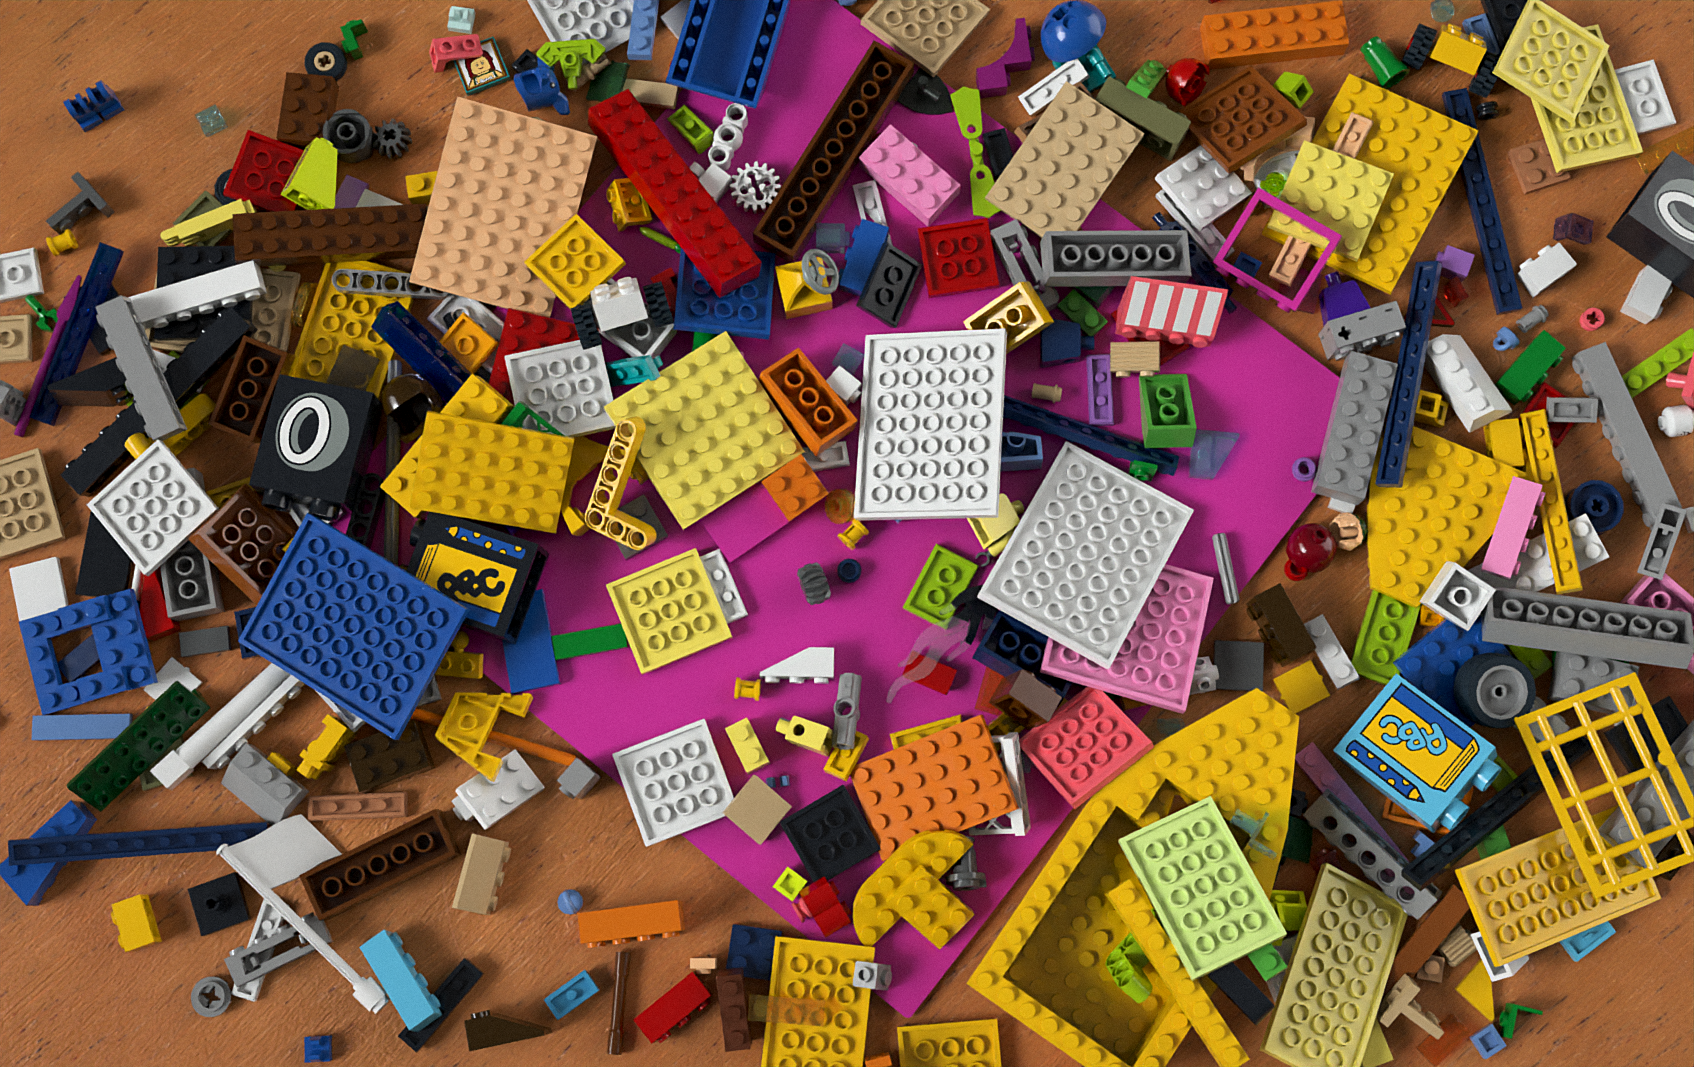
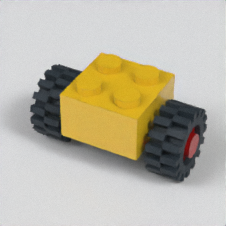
M1419 23L1409 41L1402 62L1419 70L1426 56L1430 55V58L1474 75L1468 91L1487 98L1498 78L1492 72L1500 56L1488 51L1486 52L1487 47L1486 42L1483 40L1484 37L1473 32L1467 35L1462 33V28L1449 23L1448 26L1442 24L1435 39L1437 30Z

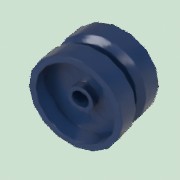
M1590 480L1580 484L1564 496L1568 522L1587 514L1598 536L1615 527L1620 522L1624 513L1623 500L1620 493L1611 484L1604 481Z

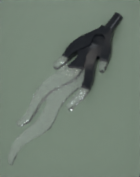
M983 585L971 587L960 592L947 607L940 610L939 614L944 615L952 612L963 603L965 604L964 609L951 618L933 624L921 633L908 657L898 663V667L911 664L923 648L930 645L928 653L919 665L894 681L887 695V703H891L896 692L902 686L928 676L935 668L940 657L952 645L960 642V646L947 657L946 660L948 662L965 652L976 637L982 616H984L982 630L990 626L997 608L977 598Z

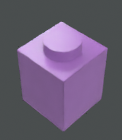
M1447 245L1442 252L1438 251L1434 261H1439L1442 264L1440 276L1461 283L1467 277L1475 255Z

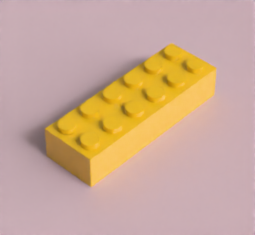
M471 374L440 413L502 424L515 406L481 377ZM421 435L380 485V488L415 518L426 519L429 511L409 508L422 441Z

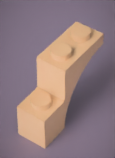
M1304 116L1307 119V126L1241 166V170H1244V180L1254 181L1259 169L1273 157L1290 151H1300L1304 140L1311 143L1315 130V118Z

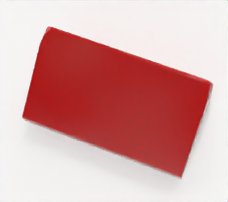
M912 651L902 677L947 695L958 669Z

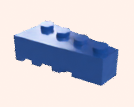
M70 800L29 838L87 834L97 819L82 802ZM8 856L0 864V876L26 906H38L43 899L42 896L56 880L55 877L68 861L9 866Z

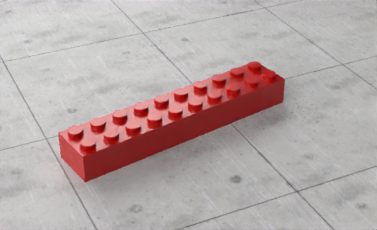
M626 89L590 107L588 112L589 127L718 297L721 298L759 277L760 259L630 90Z

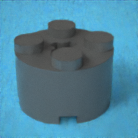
M342 109L336 111L329 121L325 122L323 138L333 144L332 147L338 150V160L346 163H358L372 156L374 150L373 143L375 142L372 136L374 131L366 118L359 112L352 109Z

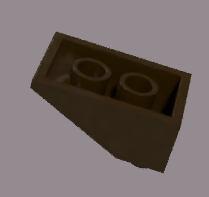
M490 1010L470 1014L471 1019L464 1021L469 1051L552 1033L549 1027L498 1013L491 1015Z

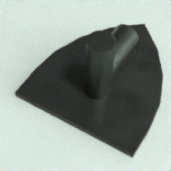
M921 68L911 78L897 102L910 110L926 115H942L953 112L950 94L941 78L937 75L933 78Z

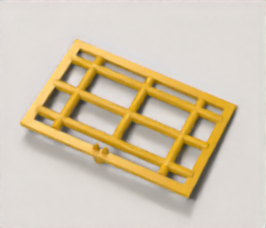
M1635 672L1514 718V722L1595 899L1694 861V846L1686 831L1694 827V796ZM1626 686L1630 687L1637 702L1636 705L1628 707L1620 690ZM1611 693L1619 711L1591 721L1583 703ZM1574 707L1582 726L1555 736L1547 717ZM1642 713L1660 751L1658 761L1660 764L1667 766L1690 818L1681 821L1633 718L1634 716ZM1536 721L1545 740L1536 743L1528 724ZM1624 721L1645 768L1618 778L1596 731ZM1587 735L1608 782L1580 792L1559 745ZM1550 749L1571 795L1565 799L1561 798L1541 752ZM1650 777L1671 825L1644 835L1622 787ZM1613 791L1634 839L1606 849L1585 802ZM1576 806L1595 847L1596 854L1587 855L1567 808ZM1676 834L1685 853L1657 864L1649 844ZM1639 848L1647 868L1620 878L1611 859ZM1602 863L1610 882L1603 885L1600 884L1593 869V866Z

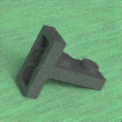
M79 172L75 173L71 179L82 191L46 220L50 227L59 235L65 232L66 229H71L74 223L81 217L87 216L94 206L107 218L115 213Z

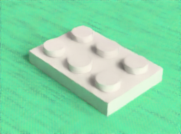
M516 749L501 758L503 765L495 782L490 781L479 773L459 786L455 791L485 830L542 792L545 788Z

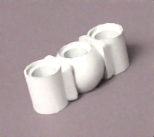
M737 103L729 105L726 109V116L722 120L723 124L719 125L715 130L713 146L708 153L710 166L714 163L723 171L728 170L734 151L741 146L744 129L748 124L746 108L744 105ZM735 114L743 116L740 120L732 119V116ZM725 135L734 136L730 141L723 140ZM718 155H722L725 157V159L721 162H716L714 160V158Z

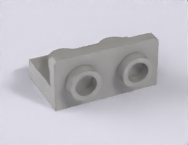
M0 380V418L17 426L27 399L22 397L24 394L22 391Z

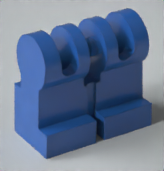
M102 80L95 83V88L88 87L85 89L88 94L87 97L77 93L75 95L76 99L63 101L70 115L79 123L84 132L103 123L99 115L100 112L108 120L124 111L114 91L107 84L105 85Z

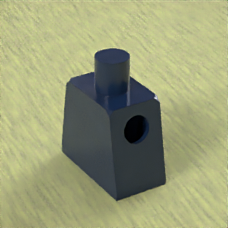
M1053 319L1054 322L1040 331V368L1079 362L1081 350H1094V336H1081V326L1079 323Z

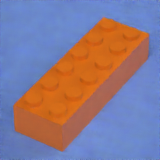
M1342 0L1204 15L1200 25L1205 64L1209 66V70L1343 55L1349 45Z

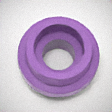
M1299 458L1292 465V474L1299 481H1309L1316 474V465L1309 458ZM1301 466L1307 468L1308 472L1306 474L1300 472Z

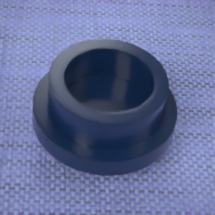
M845 559L838 565L837 574L843 582L853 583L861 576V566L854 559Z

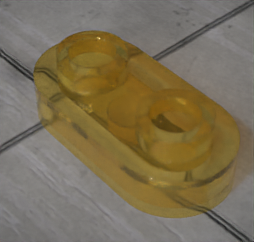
M304 282L300 286L291 311V321L294 326L304 328L318 287L317 283Z

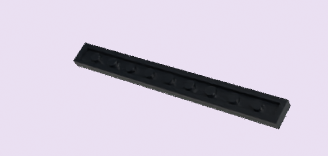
M1583 736L1559 745L1570 770L1594 751L1589 740ZM1551 751L1543 756V759L1555 783L1562 775ZM1534 764L1402 869L1401 876L1421 892L1543 793L1545 788Z

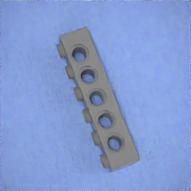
M1328 788L1303 814L1307 823L1312 828L1321 831L1328 843L1332 846H1337L1349 862L1356 863L1369 880L1379 884L1384 894L1391 899L1394 898L1407 915L1414 916L1418 920L1439 899L1442 892L1433 883H1430L1420 892L1401 876V871L1410 863ZM1327 816L1334 817L1338 825L1331 824ZM1346 834L1354 835L1357 842L1349 841ZM1365 851L1374 853L1376 859L1368 858ZM1384 869H1391L1395 873V876H1388L1385 873ZM1403 886L1411 887L1415 894H1408Z

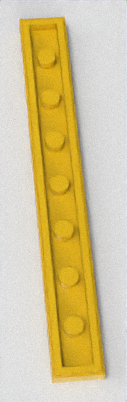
M1545 409L1520 414L1534 483L1541 484V492L1545 493L1539 509L1557 595L1581 591L1583 589Z

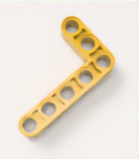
M637 416L621 420L615 428L585 513V523L589 528L632 549L641 550L655 542L657 536L655 529L651 525L618 510L646 430L645 422ZM628 424L632 425L633 434L628 430ZM621 446L625 449V456L620 451ZM613 468H614V469L617 471V473H618V477H617V478L613 475V472H612V471H613ZM605 490L610 494V500L606 498ZM597 512L601 514L602 522L598 519ZM618 522L622 524L623 532L618 528ZM639 532L643 534L644 542L639 538Z

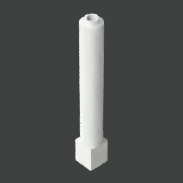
M271 663L176 751L172 750L150 770L152 774L167 789L172 791L194 771L193 768L258 708L290 674Z

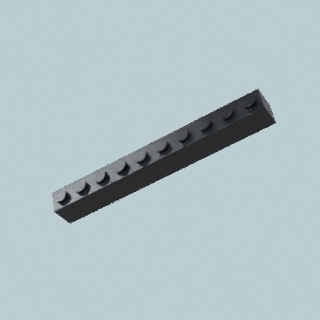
M232 306L223 309L218 314V319L212 325L206 326L201 331V336L195 342L189 343L184 348V353L178 359H173L167 365V370L163 374L178 409L238 350L244 335L251 337L258 330L238 309ZM135 397L133 403L127 409H123L116 415V420L110 426L104 427L99 432V437L94 442L87 444L82 449V454L77 459L70 461L65 466V471L61 476L80 496L90 497L131 456V453L125 447V442L130 436L135 433H143L146 437H149L144 428V425H146L143 416L138 414L135 408Z

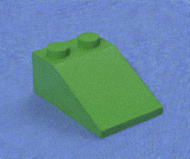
M1158 374L1155 377H1140L1139 375L1141 425L1145 448L1193 447L1197 427L1187 374Z

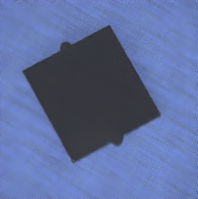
M343 345L326 382L328 384L366 391L380 359L366 354L362 349L358 351Z

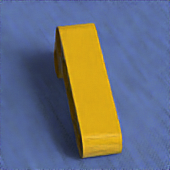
M208 394L198 395L180 410L188 430L163 440L175 457L211 427L208 423L216 403ZM135 433L126 440L125 447L137 459L157 440L146 437L143 433Z

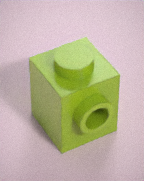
M1285 71L1273 85L1283 97L1298 109L1303 106L1314 92L1304 75Z

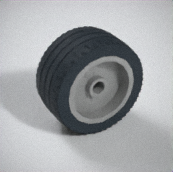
M1484 653L1471 657L1459 668L1455 676L1453 696L1460 712L1470 721L1489 728H1509L1516 725L1514 722L1515 717L1530 713L1536 696V685L1533 675H1531L1529 669L1521 661L1504 654Z

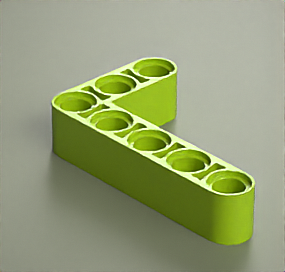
M1152 908L1151 912L1153 913V915L1155 916L1163 930H1165L1154 908ZM1130 932L1110 953L1105 965L1117 986L1134 1001L1141 1003L1148 998L1153 987L1142 969L1149 962V959Z

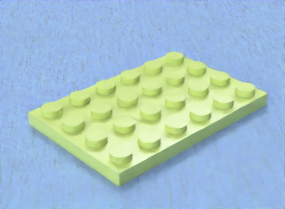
M1211 796L1119 839L1123 852L1192 981L1287 935Z

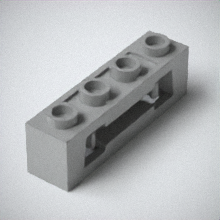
M1017 219L991 230L992 244L1013 286L1019 282H1027L1013 255L1017 251V246H1019L1020 256L1035 284L1034 290L1048 312L1056 309L1059 300L1058 292L1055 287H1044L1042 266L1037 261L1039 256L1034 245L1030 246L1026 239L1028 238V233L1024 225H1019Z
M312 912L301 917L327 944L333 942L325 922L319 921L317 915L315 916ZM289 923L276 929L277 934L268 938L266 934L253 940L254 945L244 949L243 946H240L230 951V957L224 960L236 987H240L316 949L311 944L305 947L297 946L262 964L259 963L257 957H252L245 961L246 957L254 953L261 954L297 937L296 933L298 931L293 926L291 927ZM301 934L298 935L302 944L308 942ZM261 965V968L249 973L248 970Z

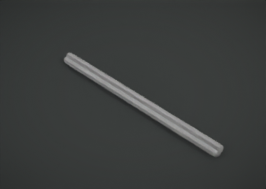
M399 360L388 362V382L402 374V363ZM391 416L387 417L386 478L400 462L401 439L399 436L401 430L398 423L394 422V418ZM385 492L384 558L398 566L399 503Z

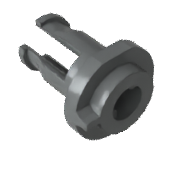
M966 836L972 843L975 841L974 837ZM972 845L952 865L953 874L946 877V885L953 886L954 891H971L987 887L985 873L977 871L976 852Z

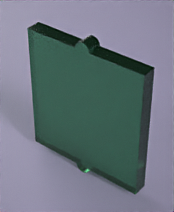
M612 60L610 65L596 74L594 80H591L586 99L588 101L602 102L622 92L630 65Z
M1289 816L1288 830L1281 857L1309 864L1311 846L1313 845V828L1307 821Z

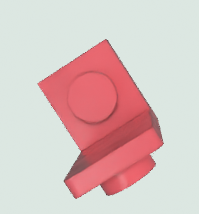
M471 34L432 39L429 54L434 73L444 72L446 63L451 60L482 57L483 51L479 36Z

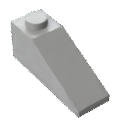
M1661 503L1637 573L1659 580L1663 579L1687 512L1686 509Z

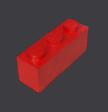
M692 971L633 1020L651 1044L655 1041L661 1044L672 1035L669 1031L676 1024L680 1028L691 1019L689 1014L697 1008L700 1012L710 1004L711 1001L708 998L713 994L697 973Z

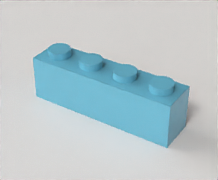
M382 930L359 948L409 1031L419 1032L443 1015L439 1009L441 1004L434 994L430 995L426 988L428 983L424 976L416 972L413 967L416 963L409 953H405L402 949L403 941L396 932Z

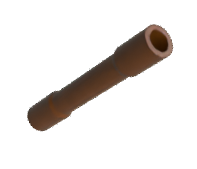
M616 952L615 981L611 1025L607 1044V1054L622 1055L623 1020L631 953Z

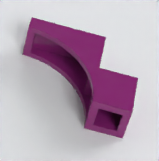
M1017 18L1015 20V36L1007 52L994 63L976 69L975 78L980 99L1006 95L1007 87L1011 86L1010 73L1030 70L1031 62L1035 61L1034 48L1029 47L1031 28L1030 25L1026 26L1025 18Z

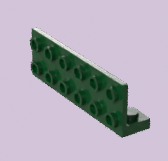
M175 681L66 785L67 788L100 812L103 811L210 709V706L196 689L190 691L179 681Z

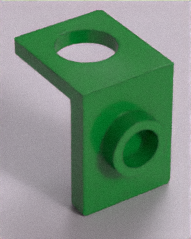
M1137 460L1130 461L1128 474L1138 480L1152 481L1158 465Z
M1506 1003L1505 1011L1501 1012L1499 1018V1025L1502 1026L1500 1036L1512 1039L1517 1010L1537 1015H1543V1011Z

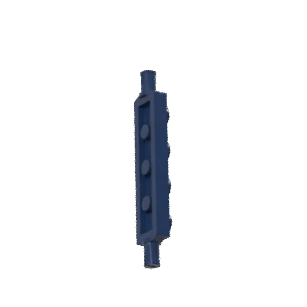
M1161 212L1156 213L1152 217L1160 227L1159 230H1184L1178 221L1167 222ZM1188 235L1191 277L1200 286L1228 289L1224 308L1229 314L1233 313L1237 309V306L1229 298L1233 293V289L1220 273L1215 270L1216 268Z

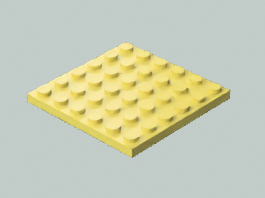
M726 331L660 371L661 376L653 381L647 379L604 406V410L615 426L621 420L634 416L640 417L645 422L646 430L636 459L683 530L805 452ZM628 424V430L633 434V427L631 424Z

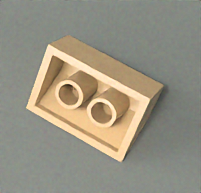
M477 834L471 835L452 908L483 915H490V912L495 910L498 902V897L495 896L497 886L501 887L505 874L501 871L504 862H508L511 848H508L509 842Z

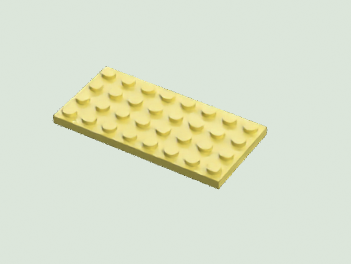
M1328 863L1321 864L1260 1051L1292 1067L1361 1066L1408 916L1394 898H1389L1383 892Z

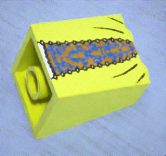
M316 137L305 148L281 192L282 196L307 210L334 209L338 150L332 147L333 144L330 141Z

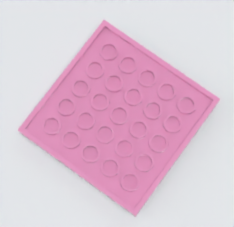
M1165 564L1109 669L1100 666L1048 637L1040 673L1184 714L1214 578Z

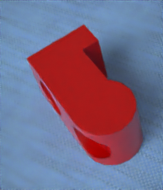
M672 267L650 279L652 284L662 282L665 295H667L671 307V314L675 316L677 290L673 283L677 282V277Z

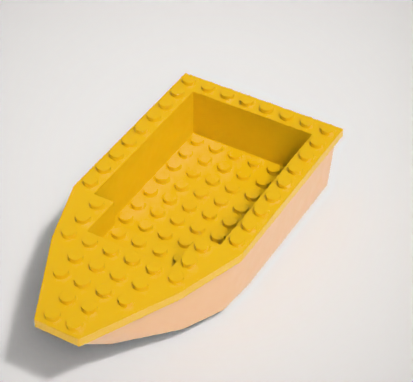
M1255 688L1154 745L1153 749L1090 797L966 984L1084 1067H1165L1192 1024L1150 961L1142 970L1153 988L1148 998L1141 1003L1134 1001L1117 986L1105 965L1110 953L1130 933L1105 894L1125 880L1130 879L1149 909L1153 908L1119 844V839L1167 817L1175 795H1180L1189 806L1211 796L1270 901L1288 830L1299 716L1258 688ZM1207 975L1198 978L1197 981L1210 998L1217 986Z

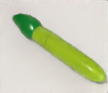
M648 227L639 228L640 232L647 238L680 254L681 247L675 240Z

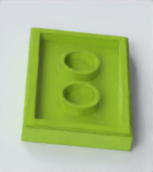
M936 544L903 609L946 631L957 610L950 603L960 592L968 589L979 565Z

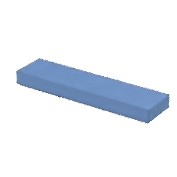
M133 715L33 716L31 740L115 739L132 723Z

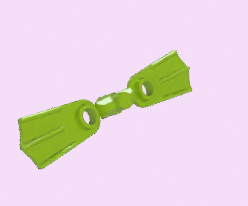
M963 86L958 91L950 94L961 133L965 138L970 139L968 140L970 157L973 161V168L970 172L973 215L990 218L1001 210L985 200L986 195L995 183L990 169L983 163V146L979 143L978 138L982 133L979 90ZM969 127H974L976 131L974 133H969L967 129ZM978 173H983L985 177L983 179H978L976 175Z

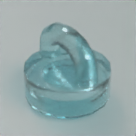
M1435 0L1431 2L1430 12L1435 21L1445 22L1454 15L1455 9L1451 0Z

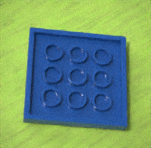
M681 248L673 330L722 334L726 331L730 336L769 340L775 253L754 251L761 261L759 277L719 298Z
M1479 614L1469 631L1444 619L1398 657L1393 664L1411 685L1470 728L1475 723L1460 712L1453 696L1455 676L1459 668L1468 659L1479 654L1499 653L1513 656L1503 644L1482 641V618Z

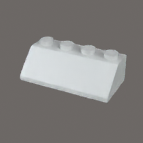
M1442 334L1428 341L1424 367L1469 433L1512 412V409L1461 335Z

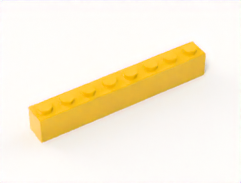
M1127 879L1107 892L1105 895L1220 1067H1239L1250 1060L1197 979L1191 980L1171 940L1131 880Z

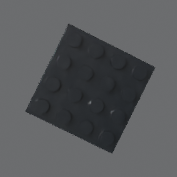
M234 246L158 247L156 289L238 265L235 261ZM253 300L237 302V305L233 307L238 309L252 323ZM229 307L215 308L214 312L209 314H195L185 321L175 320L168 322V325L165 327L155 328L154 339L157 341L197 340L201 336V331L206 326L212 325L218 319V314L223 309Z

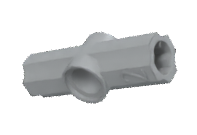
M854 673L840 674L837 701L833 707L835 721L832 747L841 750L854 748L856 726L860 718L858 708L862 677ZM852 708L849 714L842 715L844 709Z

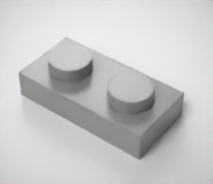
M1547 397V421L1597 423L1598 398Z

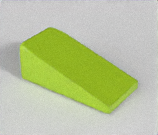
M685 104L667 118L670 124L698 154L703 153L713 144V131Z

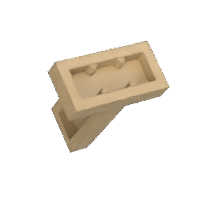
M1404 974L1381 1000L1376 1017L1382 1024L1389 1027L1396 1017L1403 1013L1438 1040L1445 1033L1438 1025L1440 1020L1430 1011L1425 1014L1420 1010L1422 1008L1421 1005L1413 998L1421 989L1411 977Z

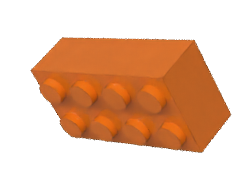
M799 347L761 372L758 381L776 408L815 456H818L853 432L858 420Z
M681 900L577 913L580 943L587 944L588 948L606 946L605 941L612 940L613 945L631 943L630 938L637 937L638 941L655 940V934H662L663 938L680 936L679 931H685Z

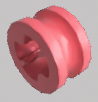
M1589 308L1580 316V325L1587 331L1597 330L1604 323V314L1597 308ZM1590 315H1594L1593 319H1597L1594 324H1590L1589 321L1591 320H1587Z
M802 898L799 899V903L793 902L791 904L802 923L805 922L806 917H813Z

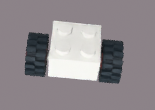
M624 277L619 279L616 284L609 286L608 284H601L590 291L592 305L597 317L596 320L590 303L571 308L574 326L583 350L602 345L598 328L603 332L648 318L647 313H649V310L655 328L674 323L667 295H665L662 282L643 286L648 306L644 304L637 278Z

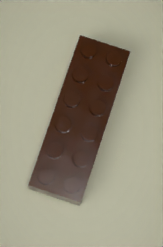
M434 809L299 875L318 920L328 921L460 856L461 853L442 811Z

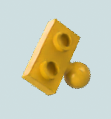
M458 630L451 643L454 650H447L435 675L476 679L483 677V653L464 651V648L469 643V637L466 632Z

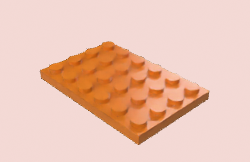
M983 714L855 765L850 774L870 830L881 848L879 854L882 861H886L906 840L923 831H944V829L961 832L1019 809Z

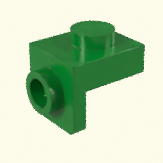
M362 19L351 20L346 25L340 27L345 39L341 43L346 54L351 53L354 60L362 58L363 54L356 37L367 33L368 30Z

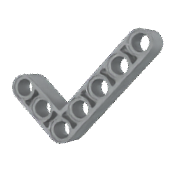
M339 269L332 276V283L335 289L346 294L436 300L445 299L450 294L446 292L437 293L434 289L424 286L418 292L412 291L409 288L411 273ZM345 275L350 278V283L346 287L337 285V279L340 276ZM366 277H371L375 281L374 285L368 289L362 287V280ZM396 279L399 282L397 289L388 290L385 287L387 280Z

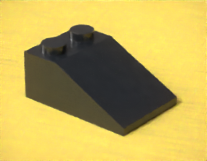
M117 357L47 385L56 403L62 406H123L130 402L134 396L125 385L127 379L124 372H121L117 367L115 361Z

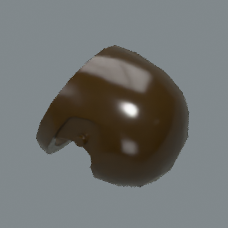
M407 373L394 377L384 387L381 395L382 409L386 417L391 416L394 418V422L398 423L401 430L399 437L406 444L423 433L427 411L440 413L446 406L439 392L419 374Z

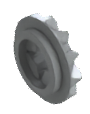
M206 977L194 986L191 993V1003L198 1014L204 1017H216L225 1012L231 1003L232 991L229 989L228 982L219 977ZM213 989H215V995L221 999L212 1001L210 1004L209 998L203 995V993H212Z

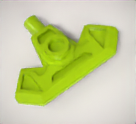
M596 39L545 42L536 55L550 68L560 60L564 77L568 79V89L576 90L577 78H580L583 58L595 64L606 52V48Z

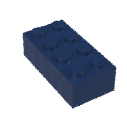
M999 610L972 658L1004 677L1021 669L1032 672L1038 681L1053 687L1056 694L1062 697L1058 706L1072 684L1071 681L1040 673L1048 636Z

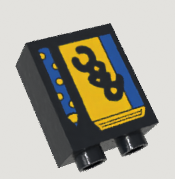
M429 512L426 520L418 519L410 534V545L415 547L409 565L401 564L399 567L470 609L461 625L462 627L516 645L549 553L539 544L452 515Z

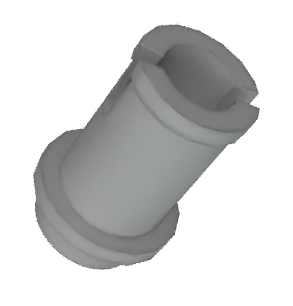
M1542 305L1534 306L1532 311L1518 319L1516 324L1523 333H1526L1538 323L1545 322L1549 316L1548 311Z

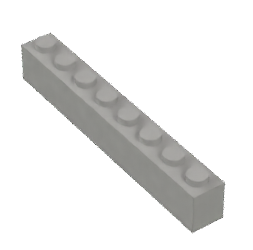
M1606 342L1578 352L1572 357V366L1574 371L1580 375L1584 393L1590 398H1598L1597 417H1599L1602 423V432L1609 439L1613 447L1612 454L1619 461L1623 469L1622 475L1624 480L1630 484L1634 502L1641 508L1643 522L1652 531L1662 502L1680 508L1682 506Z

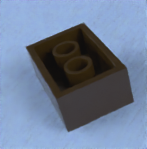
M1281 583L1254 596L1246 603L1248 606L1246 608L1247 614L1252 621L1257 622L1260 628L1258 633L1261 639L1270 645L1272 649L1270 654L1276 664L1280 663L1281 667H1284L1317 648Z
M415 720L408 722L399 740H394L380 732L344 746L358 790L364 794L435 768L421 724Z

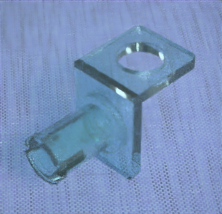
M1237 809L1230 823L1250 833L1251 839L1248 843L1250 847L1274 860L1277 853L1255 841L1269 813L1266 812L1262 820H1256L1240 811V809Z

